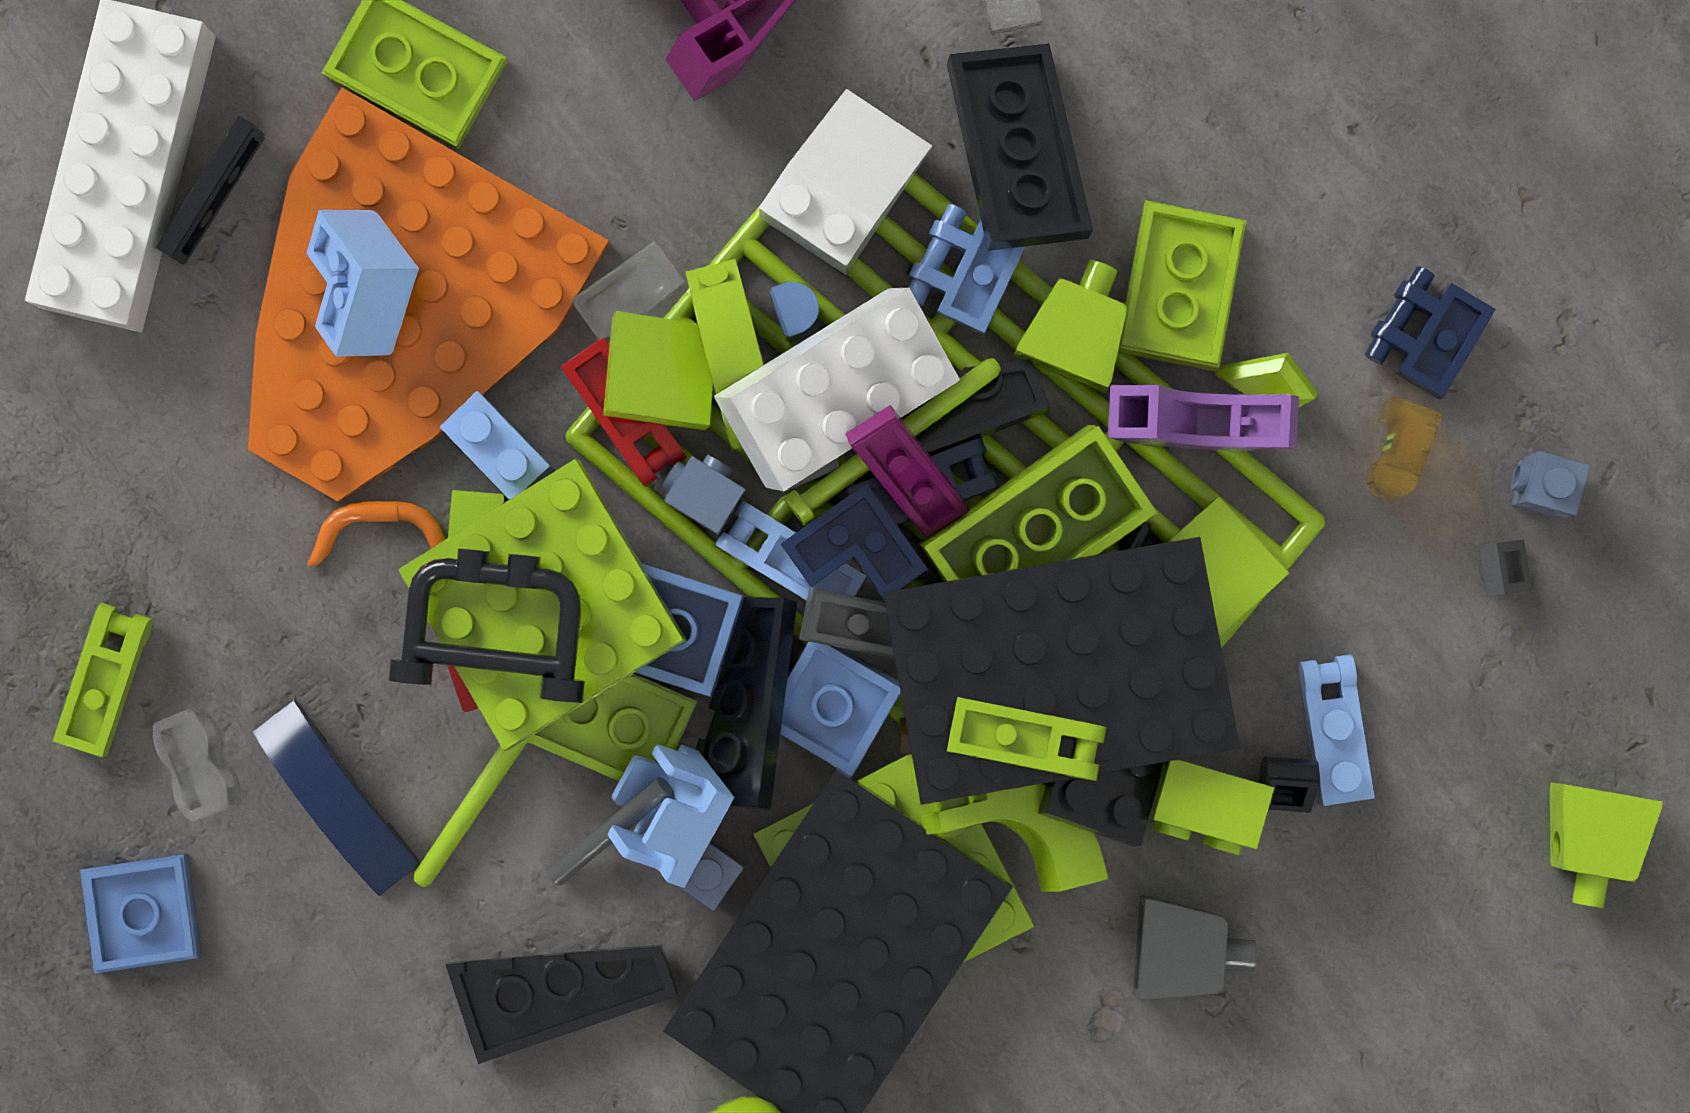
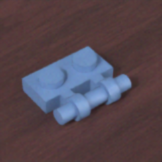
M948 204L941 220H935L928 233L932 239L921 262H915L908 275L912 280L908 288L912 291L919 306H923L931 289L945 294L937 314L984 335L1025 247L988 251L981 220L974 234L970 235L960 230L967 212L958 206ZM951 247L964 252L953 278L939 272Z

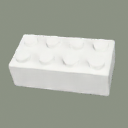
M888 288L721 391L714 398L765 487L785 491L852 449L845 435L848 431L889 405L893 407L900 417H903L957 383L960 379L910 288Z

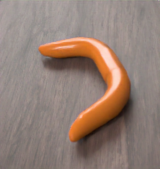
M399 501L349 503L334 510L322 523L315 547L308 560V566L313 567L320 564L330 554L339 532L354 522H409L423 532L430 549L446 539L440 523L427 509L413 503Z

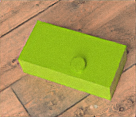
M1087 425L969 507L970 511L923 539L918 545L943 581L946 582L1098 555L1157 514V511L1100 427Z

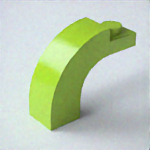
M736 259L710 264L685 272L716 395L764 366ZM721 410L731 450L742 448L741 443Z
M1037 784L936 802L938 810L921 814L927 835L945 833L985 822L999 823L1012 829L1024 840L1032 854L1041 893L1062 892L1108 879L1104 858L1094 833L1038 814L1046 785Z

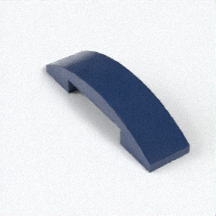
M296 700L290 702L253 731L264 752L310 817L350 866L378 896L382 895L420 865L421 862L391 823H386L330 751L325 744L327 740Z

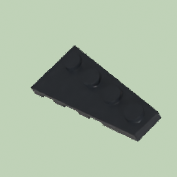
M1031 359L998 363L1001 371L995 379L918 434L916 438L929 455L932 456L1050 412L1049 403ZM976 366L965 367L963 371L955 372L961 378ZM922 405L918 406L917 408H915V409L912 410L911 412L907 413L906 415H904L903 417H901V419H902V420L905 419L907 416H909L911 413H913L914 411H916V410H917L918 408H920ZM853 448L843 454L845 461L857 453ZM869 470L854 481V484L871 479L875 475Z
M744 597L724 659L729 669L724 683L719 689L715 688L709 705V709L715 711L706 739L699 738L695 748L735 797L730 807L771 810L797 601L786 598Z
M662 944L457 961L445 964L478 1064L678 996Z

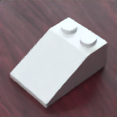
M846 89L786 166L759 206L760 218L847 275L931 150L932 145Z

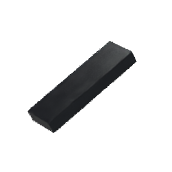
M238 115L155 247L156 249L182 265L187 263L265 139L264 134L255 125Z

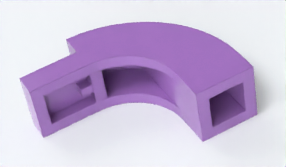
M1110 385L1108 438L1142 445L1200 450L1255 451V449H1296L1299 397L1291 394L1228 395L1195 393L1175 390L1161 385Z

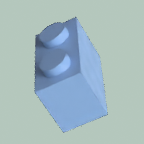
M478 391L440 426L447 436L509 500L556 471L491 402Z

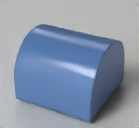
M786 282L772 287L770 297L786 341L792 343L809 336L816 328L819 320L818 301L813 291L806 285L798 282Z

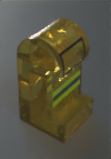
M1395 396L1384 401L1378 420L1390 424L1391 427L1381 456L1370 464L1366 474L1368 488L1375 496L1380 499L1393 500L1406 496L1415 489L1441 421L1442 413Z

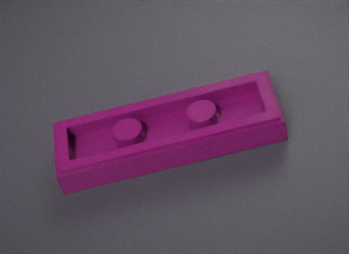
M891 405L845 433L853 450L925 538L970 511L964 498Z

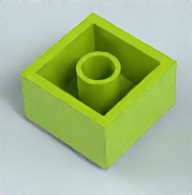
M1181 760L1164 762L1149 818L1154 820L1152 829L1188 841L1191 831L1205 834L1202 844L1236 855L1241 854L1243 846L1257 850L1274 787Z

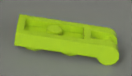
M100 603L95 611L52 741L99 757L108 756L143 647L149 639L153 625L152 618L140 614H135L132 618L118 613L117 607L105 603ZM111 633L125 637L121 651L106 647Z
M957 697L947 752L1097 781L1100 765L1094 764L1098 743L1104 744L1107 727ZM1061 736L1077 739L1073 759L1058 756Z

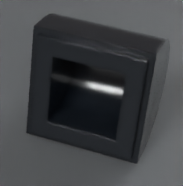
M1264 756L1260 767L1259 783L1274 787L1268 810L1311 813L1320 782L1318 761Z

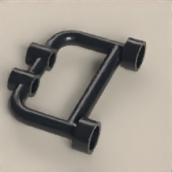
M458 548L457 559H434L420 567L413 576L408 591L402 658L390 660L388 681L431 685L433 664L542 676L540 699L583 703L585 680L575 679L582 611L581 598L575 584L561 572L540 568L541 557L509 554L508 564L489 562V551ZM448 579L553 592L560 602L555 656L425 641L429 596L432 586L439 580Z

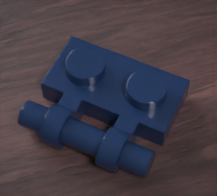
M1417 266L1408 282L1402 281L1394 294L1397 301L1385 321H1378L1371 332V336L1374 339L1367 349L1365 356L1371 361L1382 365L1391 349L1400 352L1405 357L1395 374L1440 400L1444 398L1496 309L1453 283L1446 286L1439 299L1426 292L1435 275L1429 270ZM1419 310L1426 314L1428 318L1417 337L1413 338L1403 332V329L1413 312Z

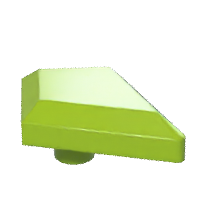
M1289 353L1220 365L1219 370L1215 372L1216 377L1240 395L1291 394L1299 397L1298 408L1314 400L1318 395L1317 390Z

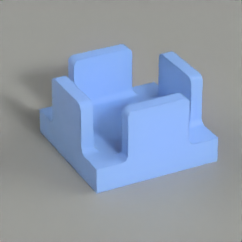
M656 744L651 754L657 762L639 755L633 756L612 794V799L617 805L625 806L658 777L664 778L670 784L672 794L639 820L634 831L612 825L607 835L621 856L655 868L662 874L666 882L685 888L735 797L698 750L681 744L678 751Z

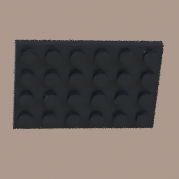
M1200 537L883 593L921 805L1075 778L947 752L957 697L1107 727L1104 744L1098 743L1094 764L1100 765L1098 774L1240 749ZM1061 736L1058 756L1073 759L1077 739Z
M837 768L663 1032L761 1099L773 1103L782 1113H863L1013 888V885L939 835H927L926 829L921 823Z

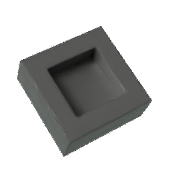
M1524 539L1478 546L1481 559L1479 562V573L1485 584L1487 597L1532 590Z

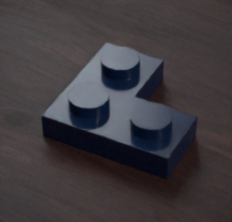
M867 483L780 544L810 587L816 585L852 558H855L883 599L884 592L900 590L928 570Z

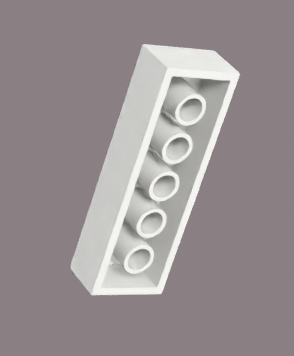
M100 0L25 297L26 302L44 310L142 333L162 252L155 247L169 227L216 35L202 21L113 0Z

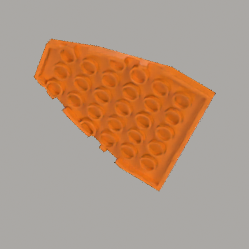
M341 87L289 175L255 334L248 450L341 503L359 491L367 482L374 478H379L393 469L394 465L419 448L423 449L445 433L440 426L476 391L485 396L508 373L511 375L522 365L521 362L542 343L548 342L562 328L608 249L610 241ZM319 210H373L377 212L419 268L397 341L390 355L336 357L315 328L327 282L306 253Z

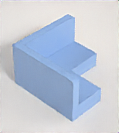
M319 210L306 253L327 282L315 328L336 357L390 355L394 350L419 268L377 212L373 210Z

